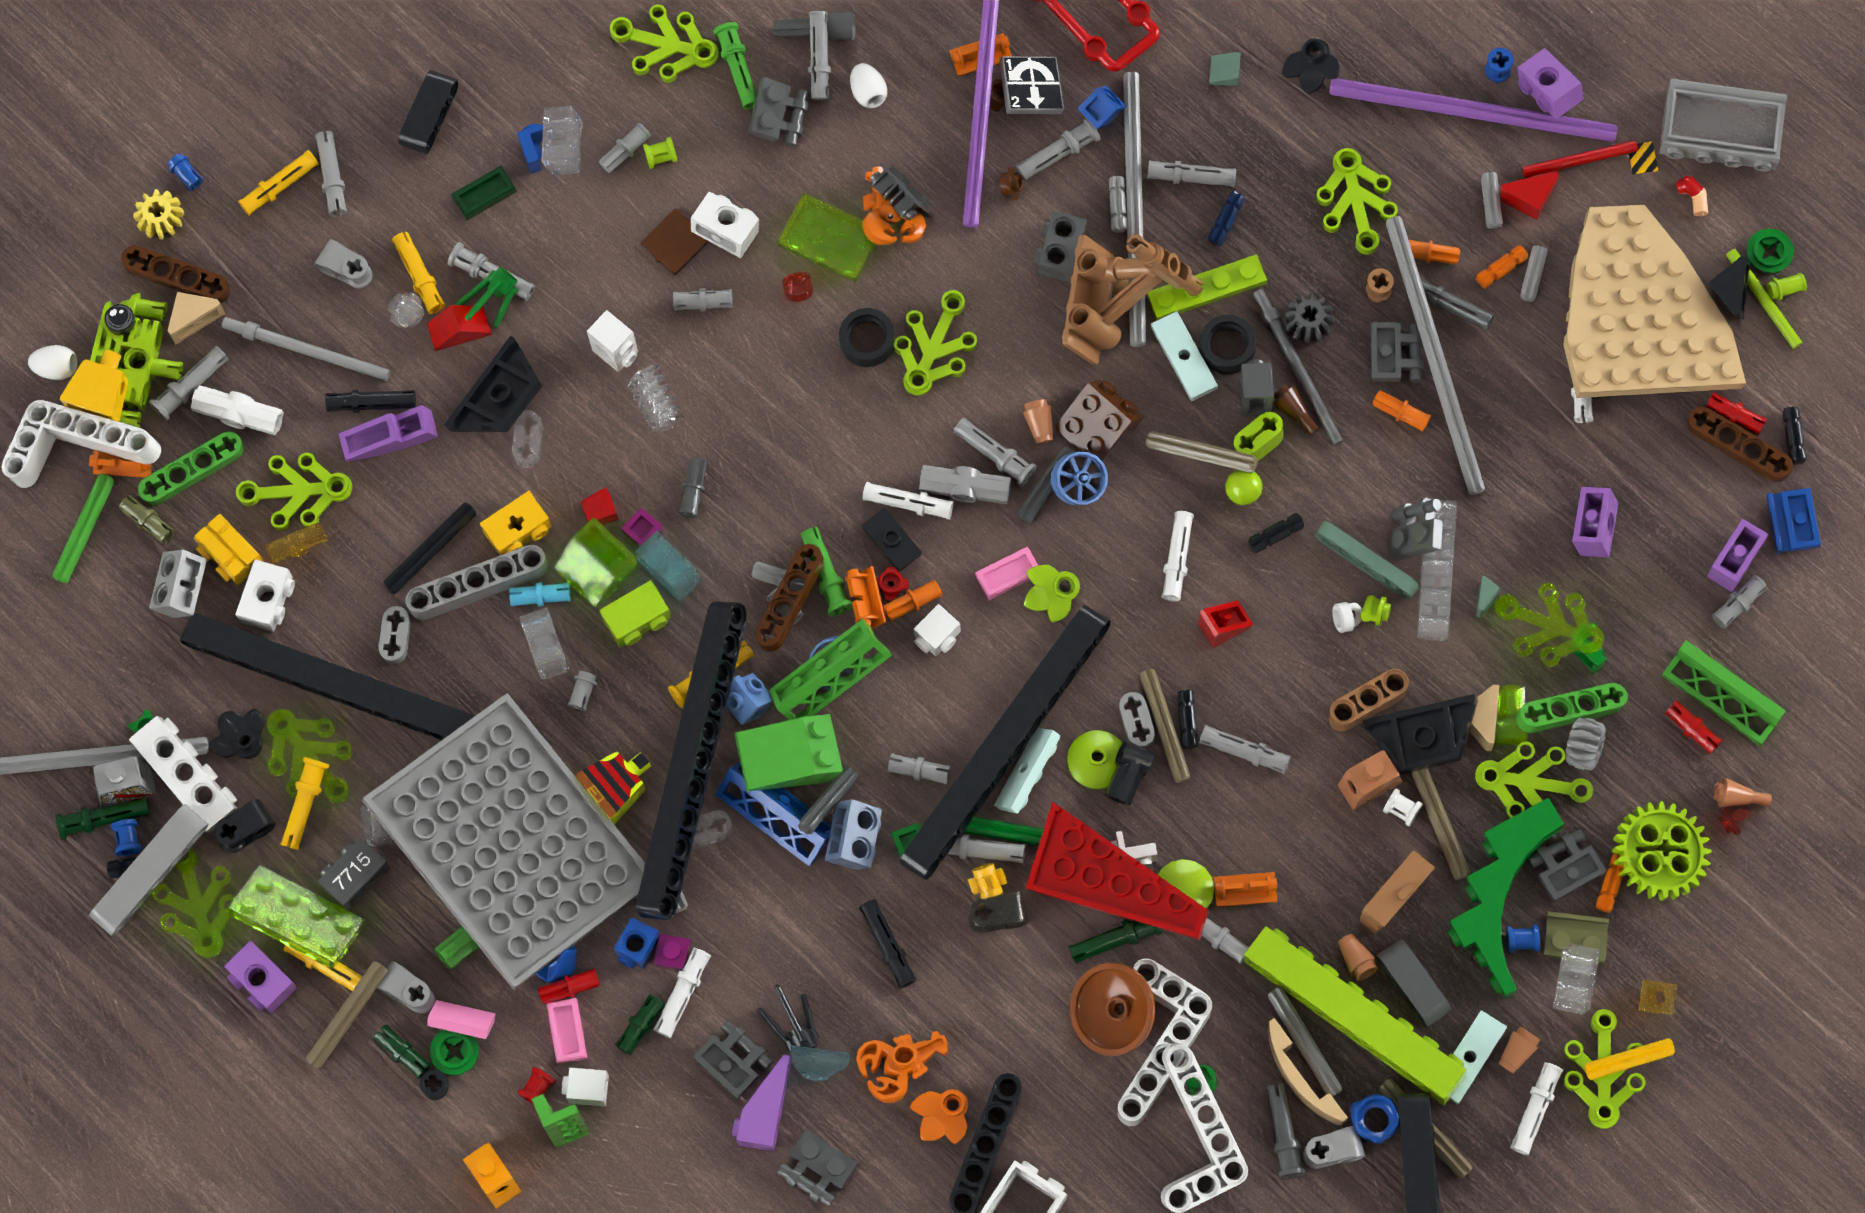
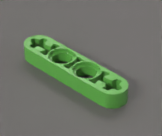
M224 432L144 478L138 486L139 496L145 504L150 506H156L167 501L241 457L244 452L241 438L234 432ZM230 441L234 444L235 450L230 452L228 449H225L224 443ZM215 447L221 456V459L219 460L217 459L216 454L212 450ZM200 455H210L212 462L208 467L199 468L196 465V460ZM177 469H182L186 472L185 480L180 483H174L170 480L172 472ZM165 478L166 483L170 487L168 490H166L160 479ZM152 485L154 488H158L156 490L157 495L154 497L148 494L149 491L147 489Z
M1608 683L1531 701L1521 707L1516 715V723L1524 732L1535 733L1573 724L1579 717L1594 719L1619 712L1627 702L1628 695L1620 684ZM1609 693H1610L1611 697H1613V698L1617 697V698H1618V700H1617L1616 703L1614 702L1613 699L1605 700V699L1607 698V696L1609 695ZM1578 700H1589L1593 709L1591 711L1583 710L1580 708ZM1551 706H1561L1565 710L1566 715L1564 717L1555 716L1551 711ZM1527 713H1529L1531 717H1539L1536 719L1535 722H1533L1531 718L1527 719L1525 716L1527 715Z

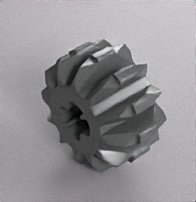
M1313 293L1309 294L1308 300H1305L1302 295L1297 296V303L1290 301L1288 304L1289 311L1284 314V320L1288 322L1286 324L1287 332L1295 331L1293 335L1295 340L1303 336L1306 345L1309 344L1310 337H1313L1319 343L1322 339L1321 334L1329 335L1331 332L1329 326L1334 324L1335 318L1330 315L1333 311L1332 306H1324V297L1315 301ZM1310 315V319L1313 316L1314 321L1308 322L1309 318L1304 320V316Z

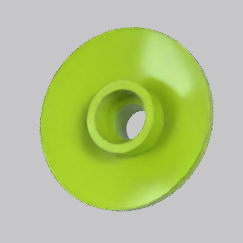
M1093 730L1080 735L1071 744L1067 756L1068 769L1072 777L1079 784L1089 789L1100 790L1108 788L1117 766L1115 764L1116 755L1123 743L1115 735L1101 730ZM1094 753H1101L1103 759L1096 762L1092 759V755Z

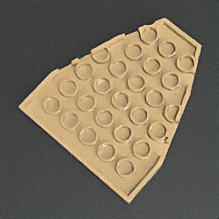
M1645 205L1590 207L1585 216L1584 228L1578 241L1579 247L1571 268L1569 287L1570 307L1566 316L1568 327L1563 345L1576 398L1742 389L1746 381L1732 329L1686 255Z

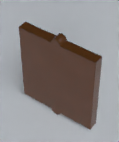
M675 208L640 244L655 257L656 263L661 262L676 275L709 241L691 232V221Z

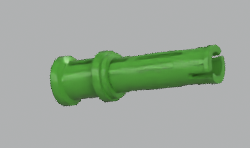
M736 22L724 23L713 30L714 36L719 39L722 48L721 57L729 64L743 109H753L757 93L744 58L746 48L745 45L741 44L737 33L739 29Z
M817 527L814 529L809 528L800 534L804 544L817 546L824 557V565L818 576L820 582L818 590L820 594H824L829 607L827 610L830 617L840 616L853 608L852 601L848 600L843 589V579L837 576L819 529ZM812 554V556L810 557V559H811V561H815L816 559H815L814 555Z

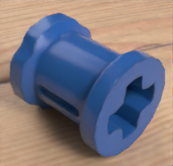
M1496 48L1488 55L1485 74L1494 83L1506 81L1507 77L1511 74L1514 58L1509 50Z
M124 819L111 824V830L115 832L117 843L115 855L131 856L142 851V845L138 844L136 828L138 827V822L136 819Z
M1532 925L1531 928L1513 929L1512 926H1506L1508 954H1513L1514 950L1533 949L1534 952H1539L1540 935L1538 925Z

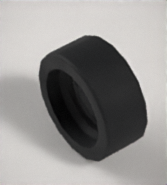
M861 308L849 313L842 321L839 329L840 348L845 358L861 367H874L885 362L892 354L895 342L894 326L889 317L873 308ZM871 322L877 324L883 330L885 339L883 345L878 350L863 353L857 351L851 345V331L861 323Z
M1221 315L1213 318L1204 326L1200 336V354L1206 365L1213 371L1221 374L1237 373L1241 371V365L1247 364L1248 361L1253 359L1255 354L1256 335L1251 325L1243 318L1235 315ZM1232 329L1243 336L1245 349L1238 358L1224 360L1213 354L1210 341L1217 331Z

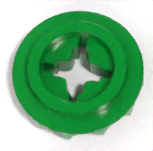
M1777 229L1759 230L1752 235L1746 247L1747 257L1751 261L1753 268L1763 271L1764 274H1778L1780 271L1788 268L1794 256L1792 241L1785 233ZM1777 244L1774 253L1776 257L1774 258L1770 255L1768 258L1763 259L1765 250L1762 247L1770 249Z
M442 1030L432 1040L430 1057L434 1066L442 1073L449 1076L463 1075L474 1067L475 1062L479 1058V1044L474 1036ZM448 1043L453 1047L462 1044L460 1052L464 1059H458L455 1056L448 1059L450 1052L445 1044Z

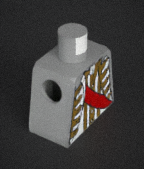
M136 756L93 767L100 808L157 794L151 765Z

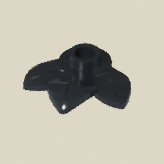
M1313 38L1305 42L1301 51L1293 53L1287 58L1283 66L1282 76L1285 78L1299 77V82L1304 92L1311 94L1322 86L1324 78L1337 79L1340 65L1337 58L1330 54L1328 44L1321 39ZM1314 52H1321L1318 56L1312 57Z
M255 708L250 710L244 717L234 711L223 712L218 719V729L221 734L209 742L211 750L224 758L234 755L247 759L256 757L262 750L263 741L260 734L264 727L263 716Z

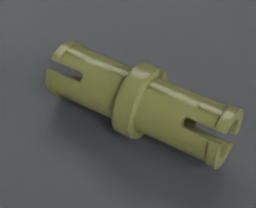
M129 495L128 498L125 497L121 502L119 510L134 520L141 531H147L163 545L172 540L176 530L162 521L155 510L143 506L132 495Z

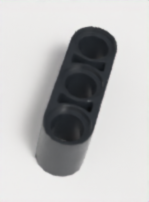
M429 70L400 131L398 140L400 145L424 154L429 153L457 93L458 79Z

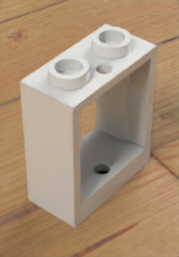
M1014 1160L980 1213H993L1017 1176L1055 1200L1047 1213H1058L1067 1199V1194L1063 1192L1065 1187L1052 1178L1046 1181L1038 1176L1039 1170L1030 1163L1023 1161L1020 1164Z

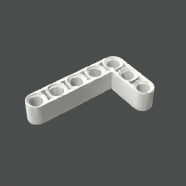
M36 400L26 409L1 467L4 475L17 486L28 488L37 481L56 439L141 464L154 463L161 454V446L147 431L141 428L48 401Z
M1149 958L1137 961L1133 969L1138 972L1142 969H1149L1154 973V978L1147 981L1152 990L1154 1000L1176 1014L1119 1101L1118 1117L1127 1126H1136L1143 1121L1170 1079L1165 1066L1157 1062V1055L1162 1053L1167 1046L1174 1043L1190 1048L1208 1021L1212 1010V1001L1206 993ZM1168 985H1174L1179 988L1180 994L1175 998H1170L1164 994L1163 989ZM1195 1001L1202 1002L1206 1006V1011L1202 1014H1194L1189 1008L1190 1004ZM1177 1027H1185L1189 1031L1190 1036L1185 1040H1179L1173 1035V1030ZM1181 1049L1175 1050L1171 1054L1173 1066L1178 1067L1185 1056ZM1144 1078H1152L1156 1081L1157 1087L1152 1091H1145L1140 1087L1139 1083ZM1134 1103L1140 1108V1113L1135 1117H1129L1123 1112V1107L1126 1104Z
M1174 1043L1165 1048L1162 1054V1061L1211 1161L1210 1164L1163 1188L1161 1192L1162 1204L1173 1212L1181 1213L1241 1184L1248 1176V1167L1193 1052L1185 1045ZM1181 1049L1185 1054V1061L1181 1066L1175 1067L1171 1063V1054L1175 1050ZM1194 1077L1197 1079L1199 1087L1197 1092L1189 1095L1185 1092L1184 1083L1187 1079ZM1208 1105L1212 1110V1117L1208 1122L1202 1123L1198 1119V1111L1202 1106ZM1220 1133L1224 1135L1226 1143L1224 1148L1216 1151L1212 1148L1211 1141L1216 1134ZM1230 1162H1236L1239 1166L1238 1175L1231 1179L1227 1178L1225 1167ZM1207 1175L1211 1179V1187L1207 1192H1200L1197 1182L1199 1178ZM1180 1189L1184 1194V1200L1180 1205L1172 1206L1169 1201L1170 1194L1174 1190Z

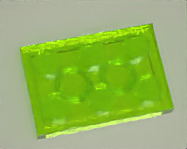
M803 193L777 241L779 247L854 282L857 281L876 244L865 236L862 219L806 193Z

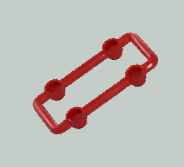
M1033 0L1037 2L1042 1L1084 45V55L1088 60L1093 62L1099 61L1107 70L1112 72L1124 69L1156 43L1160 37V29L1150 18V8L1147 3L1139 0H1118L1127 9L1129 23L1134 26H1143L1149 33L1117 60H1113L1106 52L1107 45L1105 40L1099 36H1090L1057 0Z

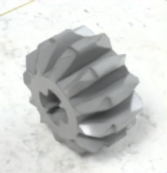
M1580 717L1575 721L1565 750V759L1568 765L1575 766V768L1581 770H1593L1596 767L1604 747L1606 729L1603 723L1597 722L1594 719Z

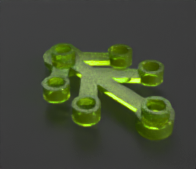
M1551 583L1541 585L1538 591L1539 596L1546 603L1550 617L1521 607L1518 600L1510 594L1500 596L1495 602V611L1501 619L1511 621L1516 618L1544 629L1530 636H1520L1515 639L1513 648L1522 657L1530 655L1534 647L1560 636L1570 638L1571 640L1556 647L1547 646L1540 652V659L1548 667L1557 665L1561 657L1577 650L1585 654H1591L1598 651L1603 645L1604 634L1598 626L1589 624L1584 611L1585 600L1578 593H1571L1565 599V604L1569 611L1573 613L1577 627L1566 623L1557 600L1559 596L1558 590ZM1546 590H1553L1551 596L1544 597V593ZM1573 600H1580L1579 605H1577L1576 607H1571V602ZM1514 606V610L1511 613H1505L1507 607ZM1588 636H1594V640L1591 643H1585V639ZM1528 643L1525 650H1519L1520 644ZM1552 652L1555 654L1553 659L1545 660L1548 653Z
M278 709L268 717L267 729L274 736L272 756L268 760L267 767L273 775L280 776L286 772L287 764L283 759L286 739L294 747L290 780L286 784V791L293 798H296L297 792H291L290 788L296 781L300 780L305 764L303 762L304 757L320 761L315 754L335 755L339 760H347L352 756L353 749L345 740L338 741L337 743L303 740L297 733L317 732L320 737L328 738L334 733V726L327 718L319 720L296 719L294 714L287 709ZM282 720L288 722L287 727L284 729L277 727L278 723ZM329 724L330 728L327 732L319 731L321 725ZM341 746L348 747V752L344 755L338 754V749ZM277 761L282 762V767L279 770L272 769L273 763ZM325 769L321 780L325 785V795L333 803L345 801L350 793L347 782L341 777H333L329 770ZM336 787L343 788V792L339 796L333 795V790Z
M190 848L186 852L189 855L188 859L184 862L179 861L175 865L182 872L189 901L173 894L163 884L157 885L153 889L152 896L158 904H167L195 919L198 930L181 923L179 918L173 913L164 914L160 919V925L166 932H175L192 941L193 948L199 956L211 958L222 950L224 942L220 933L231 914L237 911L239 903L233 895L226 894L222 896L219 900L220 911L212 924L209 925L207 914L222 887L229 883L231 875L225 867H215L211 872L212 881L202 897L194 872L198 857L195 851ZM221 871L225 872L226 877L222 881H217L216 874ZM161 890L167 891V896L164 899L157 898V894ZM227 900L234 901V905L230 909L224 908V903ZM169 918H174V926L170 928L166 927V920ZM206 937H211L213 939L212 944L204 947L202 945L203 940Z

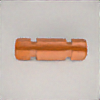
M1521 245L1516 246L1511 250L1510 254L1506 253L1489 265L1488 270L1483 269L1475 278L1477 283L1483 289H1486L1493 284L1494 279L1496 281L1515 269L1516 264L1520 265L1528 259L1527 251Z
M1615 853L1611 857L1610 868L1606 872L1600 890L1602 895H1599L1596 902V909L1610 913L1615 903L1613 898H1616L1623 876H1619V873L1624 869L1623 865H1614L1613 863L1620 858V855Z

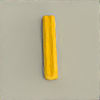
M1670 1038L1588 1062L1585 1064V1072L1587 1077L1593 1080L1672 1056L1675 1053V1048Z

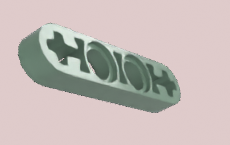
M1324 521L1315 532V537L1322 544L1399 596L1410 600L1418 590L1419 585L1413 578L1333 524Z

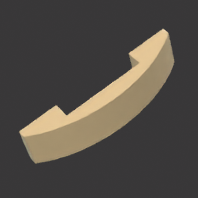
M1275 1018L1270 1020L1268 1024L1270 1048L1275 1063L1287 1085L1314 1113L1333 1124L1343 1126L1348 1119L1346 1114L1330 1093L1319 1100L1285 1054V1052L1291 1049L1293 1042Z

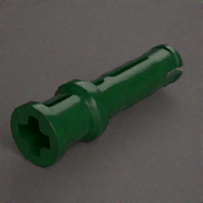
M145 796L140 799L94 810L84 807L81 808L80 812L63 816L59 813L55 814L60 838L61 840H66L67 836L82 832L91 834L95 831L94 828L109 825L116 821L149 816L150 808Z
M1124 919L1121 922V926L1074 945H1069L1068 948L1074 963L1078 964V962L1126 943L1136 945L1138 940L1156 934L1159 936L1162 934V930Z

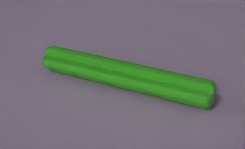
M106 474L98 475L52 574L55 580L62 583L69 582L114 485L112 477Z

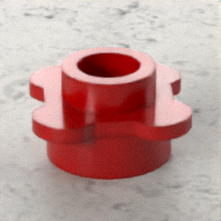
M895 567L886 568V571L879 578H876L878 589L885 595V600L889 602L895 600L901 591H905L909 587V581L906 578H902ZM893 582L894 585L889 586L888 583Z

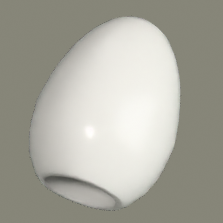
M865 63L858 64L852 69L850 84L853 96L857 102L867 108L880 106L887 97L886 82L875 68Z
M51 345L34 351L28 358V365L35 374L51 380H63L75 373L77 369V356L68 347Z

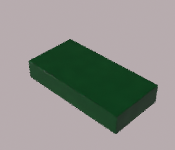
M499 166L452 193L451 196L466 221L517 191L503 167Z

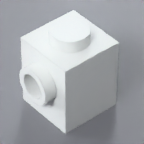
M938 604L914 628V637L916 638L914 642L925 653L930 651L934 656H937L941 651L946 653L956 643L955 637L961 632L960 623Z
M569 1068V1076H563L562 1094L566 1095L569 1104L606 1106L609 1075L606 1070Z

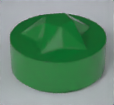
M1199 1065L1211 1092H1214L1218 1083L1215 1071L1208 1065ZM1194 1077L1187 1079V1088L1191 1094H1194L1199 1087L1198 1081Z

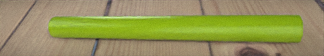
M1732 249L1726 254L1731 264L1741 257L1736 249ZM1750 270L1748 279L1749 289L1792 349L1798 348L1803 342Z

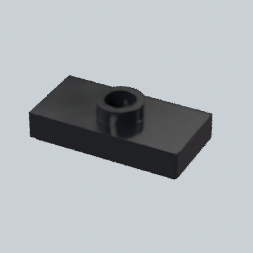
M886 508L862 524V529L898 572L922 555V551Z

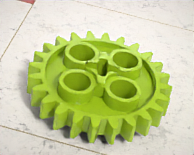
M1660 801L1655 809L1650 802L1644 806V810L1641 807H1637L1633 810L1634 815L1629 813L1624 817L1626 823H1621L1617 826V829L1622 834L1615 835L1613 840L1620 845L1614 847L1612 852L1619 854L1620 858L1613 863L1614 865H1623L1624 869L1619 873V876L1628 875L1630 878L1626 885L1630 886L1636 883L1638 885L1637 894L1646 889L1648 890V899L1653 898L1658 893L1660 901H1664L1669 893L1671 899L1675 900L1679 897V893L1685 896L1690 893V887L1695 889L1699 886L1700 883L1697 879H1703L1707 875L1701 868H1707L1711 864V862L1703 858L1712 853V850L1703 848V845L1710 839L1708 837H1700L1699 833L1704 830V826L1695 828L1693 824L1697 819L1696 816L1689 820L1685 818L1686 808L1676 813V805L1674 803L1665 810L1663 801ZM1641 830H1646L1650 833L1651 842L1643 839ZM1671 831H1675L1680 835L1681 843H1677L1671 838ZM1636 848L1640 850H1647V852L1638 853L1636 851ZM1677 850H1686L1687 854L1677 852ZM1643 859L1648 860L1652 864V872L1647 871L1643 867ZM1672 860L1680 863L1682 873L1674 870Z

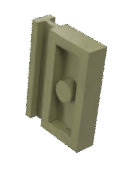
M1547 912L1543 957L1604 965L1609 919Z

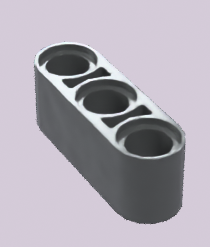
M1398 939L1375 955L1383 972L1425 1028L1452 1011L1443 993L1403 939Z

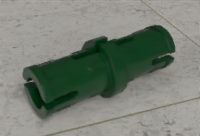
M649 994L635 1016L632 1015L629 1018V1025L614 1045L631 1056L644 1035L649 1034L652 1030L650 1026L665 1007V1004Z
M388 1025L381 1027L382 1034L378 1031L373 1039L393 1055L392 1059L396 1063L401 1062L417 1079H421L423 1070L425 1072L429 1071L432 1064L413 1050V1045L409 1041H403Z

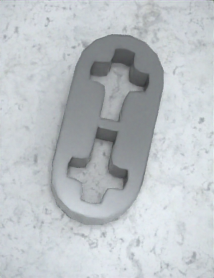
M399 606L390 607L384 612L378 646L382 659L392 665L398 664L406 658L411 628V619L407 611ZM396 615H400L404 623L400 622L397 632H394V626L389 620H393ZM392 639H396V645L400 649V651H395L394 656H390L388 651L385 650L386 648H391Z
M1126 693L1120 699L1119 713L1127 740L1147 749L1152 745L1155 733L1146 701L1139 693ZM1130 700H1133L1134 704L1141 705L1137 707V718H1133L1130 709L1125 710ZM1136 724L1141 725L1143 732L1149 733L1143 742L1138 737H1133L1136 735Z

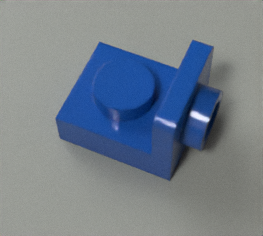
M531 124L523 128L522 131L517 132L530 173L532 174L542 170L539 160L544 159L539 143L548 140L549 136L545 124Z

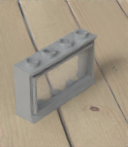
M1670 79L1666 93L1659 154L1666 155L1670 159L1692 158L1699 163L1720 162L1734 168L1749 166L1762 172L1776 170L1780 160L1787 94Z

